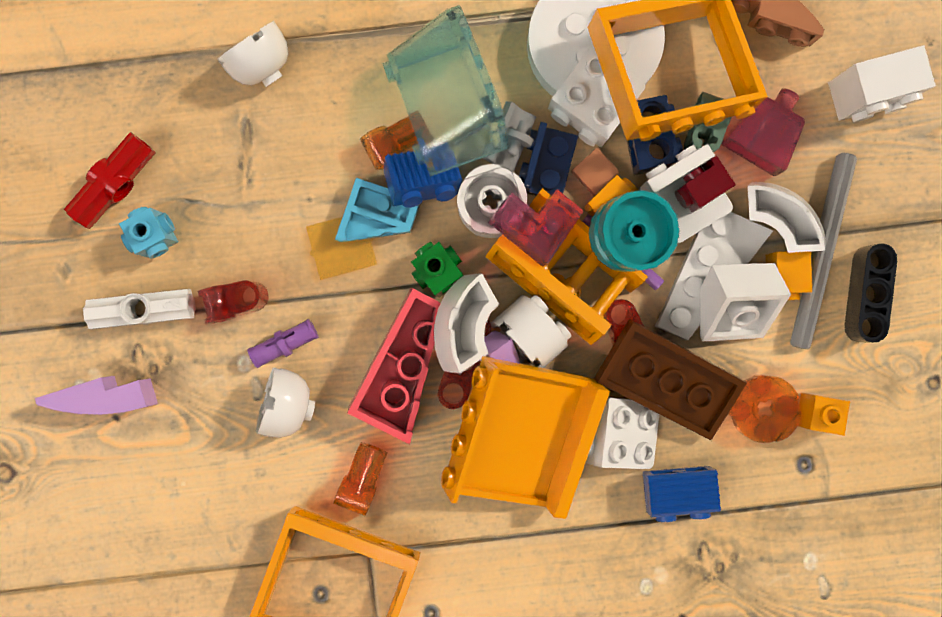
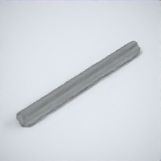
M841 153L835 159L820 220L825 234L826 248L825 251L812 252V292L802 293L790 344L797 348L809 349L812 344L857 162V157L853 154Z

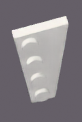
M730 212L696 233L655 327L684 340H689L700 326V288L711 266L748 264L773 230Z

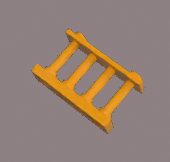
M542 188L528 207L535 213L513 240L502 234L485 257L530 295H537L541 298L549 311L592 345L604 336L611 327V324L604 319L603 315L622 290L625 288L631 293L645 282L648 276L642 271L622 272L612 270L600 262L591 249L589 239L590 228L564 207L557 197L549 194ZM546 222L561 236L540 262H536L524 252L523 248ZM573 244L587 256V259L565 285L551 275L550 270ZM599 266L613 278V281L596 303L590 307L577 296V292Z

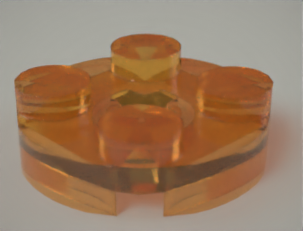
M754 375L744 380L747 384L729 411V416L732 418L736 429L746 438L759 443L778 442L788 438L797 428L801 418L797 401L799 396L793 386L784 379L775 376ZM769 400L772 403L769 407L772 414L760 417L758 414L759 403H766Z

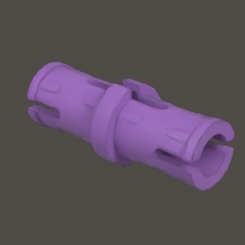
M307 319L284 332L281 330L275 332L274 337L252 348H248L247 351L254 366L258 369L282 355L287 357L293 354L292 350L314 339H318L319 336L311 320Z

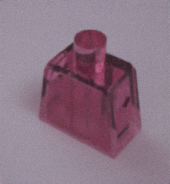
M782 88L775 100L767 97L755 109L756 113L738 121L725 136L721 145L774 177L786 171L805 124L804 118L792 111L799 100L798 94L790 89Z

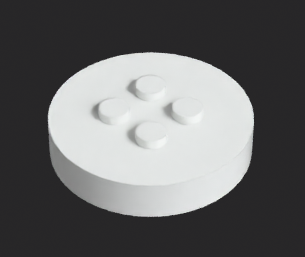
M539 0L529 25L527 52L532 71L541 86L551 96H554L586 51L594 46L587 27L598 8L639 0ZM664 25L614 35L625 68L643 80L645 85L656 71L662 58L665 43Z

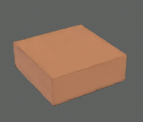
M598 148L594 149L571 171L593 196L619 173L618 169Z

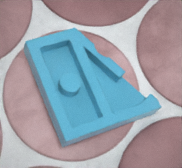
M356 178L335 240L347 242L410 233L420 205L411 208L404 207L403 205L393 206L388 188Z

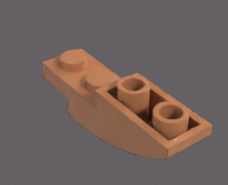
M731 0L736 13H751L747 26L755 28L756 32L761 35L770 37L776 35L788 39L790 44L798 47L811 46L823 36L825 29L799 0Z

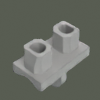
M506 101L503 109L497 111L493 121L495 129L490 140L484 142L480 152L483 159L514 172L523 148H530L533 143V139L529 134L536 116L522 110L512 101Z

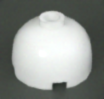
M274 21L260 29L261 31L250 35L217 59L224 70L237 82L252 86L262 81L265 87H267L282 76L279 69L287 62L288 47L282 32Z
M272 368L265 388V398L259 411L256 433L267 437L282 438L298 431L304 420H311L315 401L309 400L310 390L306 381L301 376L286 369Z

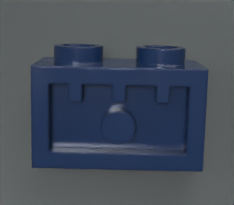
M540 122L538 131L531 129L530 137L533 139V143L530 148L526 149L532 150L529 163H522L519 177L524 183L527 194L537 196L543 188L561 201L578 135L548 128L547 123Z

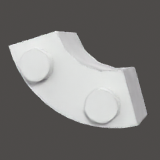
M751 182L748 185L750 221L764 222L775 228L785 240L788 253L825 251L826 240L820 219L813 208L801 196L785 187L772 183Z
M482 273L464 275L458 279L447 291L438 308L434 324V345L443 371L461 374L481 360L482 356L488 355L484 342L485 324L490 313L499 303Z

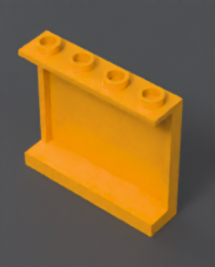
M482 356L480 366L473 372V388L469 401H466L462 408V423L459 433L453 437L451 443L452 455L449 465L443 469L441 475L442 488L451 503L457 504L459 495L542 506L546 507L553 517L566 519L610 391L597 383L593 378Z

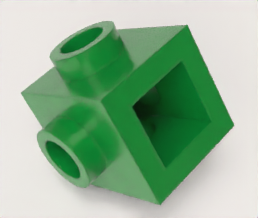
M429 242L415 252L417 258L411 261L416 269L412 272V275L422 289L429 287L436 297L446 293L458 279L464 276L457 266L462 260L451 245L444 248L440 242L435 245ZM436 263H441L440 270L433 272V266Z

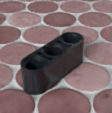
M882 243L865 246L858 249L853 256L844 324L845 333L852 341L874 343L882 341L888 334L897 269V254L890 245ZM873 252L877 255L879 260L878 266L876 268L872 265L870 260L871 254ZM869 286L873 288L875 294L872 301L868 300L866 296ZM865 319L869 321L871 328L867 336L862 330V324Z

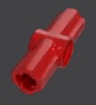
M130 132L108 158L99 160L90 168L86 175L88 182L64 208L67 215L83 227L91 229L112 203L120 202L130 193L134 186L133 179L156 152L143 140Z

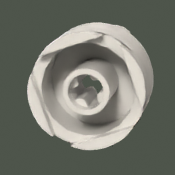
M487 164L475 168L465 177L458 191L457 204L460 218L471 232L480 237L498 238L502 234L510 233L520 223L526 209L527 192L524 183L513 171L496 164ZM492 195L493 199H500L496 209H491L489 205H483L486 202V196Z
M521 295L495 318L490 325L492 329L499 327L501 330L499 333L513 340L520 363L527 360L534 367L545 368L568 347L567 340L571 337V334L561 322L557 321L554 323L546 314L549 309L537 295L531 298Z

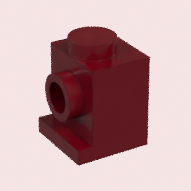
M716 155L703 164L702 167L699 166L684 176L683 180L686 184L674 191L680 205L685 209L689 208L691 213L736 186V184Z

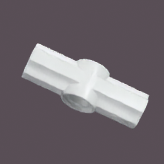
M191 289L145 294L132 293L126 296L86 300L83 315L88 329H100L194 318L196 307ZM142 300L146 309L144 315L139 318L136 315L135 306Z

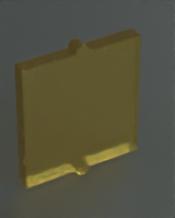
M342 217L306 226L312 247L310 255L315 258L320 280L378 265L372 246L374 238L347 242L335 240Z

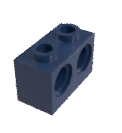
M667 95L637 100L641 114L651 112L654 115L675 111L673 104H668ZM673 131L663 132L658 137L648 141H641L640 138L627 141L634 175L648 173L663 163L669 168L679 162L676 155L683 151L681 140L679 137L675 138ZM652 144L659 145L664 152L663 159L652 157L649 152V146Z

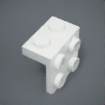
M592 46L586 51L552 97L548 109L552 112L551 117L556 122L565 127L569 124L579 131L578 136L585 143L593 147L598 145L602 148L619 125L620 120L595 48ZM626 69L637 100L645 89V83Z
M708 144L698 150L694 145L676 155L679 162L669 168L664 163L646 174L649 180L640 187V190L656 193L669 202L678 219L680 230L678 243L685 241L729 214L733 209V205L726 193H723L691 213L689 208H683L676 199L674 191L686 184L683 177L699 166L702 167L703 164L715 156Z
M608 397L586 463L601 468L651 469L655 459L659 414L631 399Z

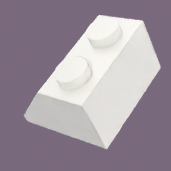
M775 263L721 264L711 266L700 288V337L702 341L764 338L791 295Z

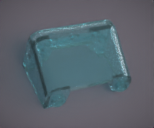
M460 5L443 11L387 54L388 61L382 63L389 83L396 81L418 141V144L412 145L419 166L426 164L430 176L509 149L505 118L499 98Z

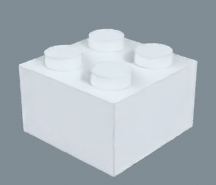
M924 45L856 63L828 83L838 120L852 118L853 123L874 117L875 113L881 111L889 114L907 107L906 105L922 100V93L936 86Z

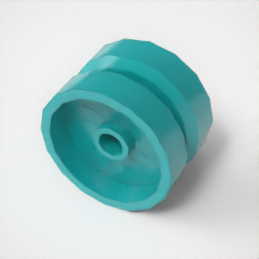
M640 190L625 193L601 205L591 219L589 239L591 249L600 262L612 270L632 272L656 268L668 260L677 247L680 230L677 215L669 202L656 193Z

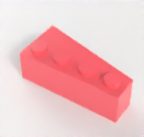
M410 288L350 402L347 412L408 444L411 442L421 394L429 369L431 353L434 348V324L440 302L413 288Z

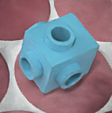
M137 208L127 215L128 219L119 223L124 233L121 235L123 244L129 252H134L136 255L150 259L165 254L170 246L178 243L173 232L175 227L170 217L166 213L153 208Z

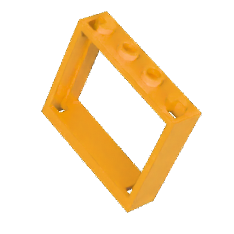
M639 0L598 8L587 27L627 141L640 138L641 141H648L667 131L679 134L691 129L694 125L702 123L706 127L713 126L724 121L725 118L736 116V119H743L756 113L755 109L768 97L731 0ZM707 17L736 97L643 118L614 35Z
M294 506L288 512L249 617H272L265 613L296 530L402 569L403 572L386 617L399 616L421 552Z

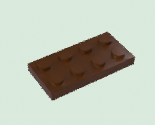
M631 319L626 323L594 377L597 383L709 440L713 439L747 384L740 377Z

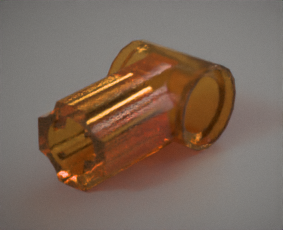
M417 111L389 127L380 126L367 132L360 138V142L375 170L384 169L385 156L388 154L392 156L395 153L400 154L401 152L406 153L433 139V136L423 116Z
M361 442L352 461L349 473L344 476L333 504L366 516L377 489L375 485L388 452L372 444Z

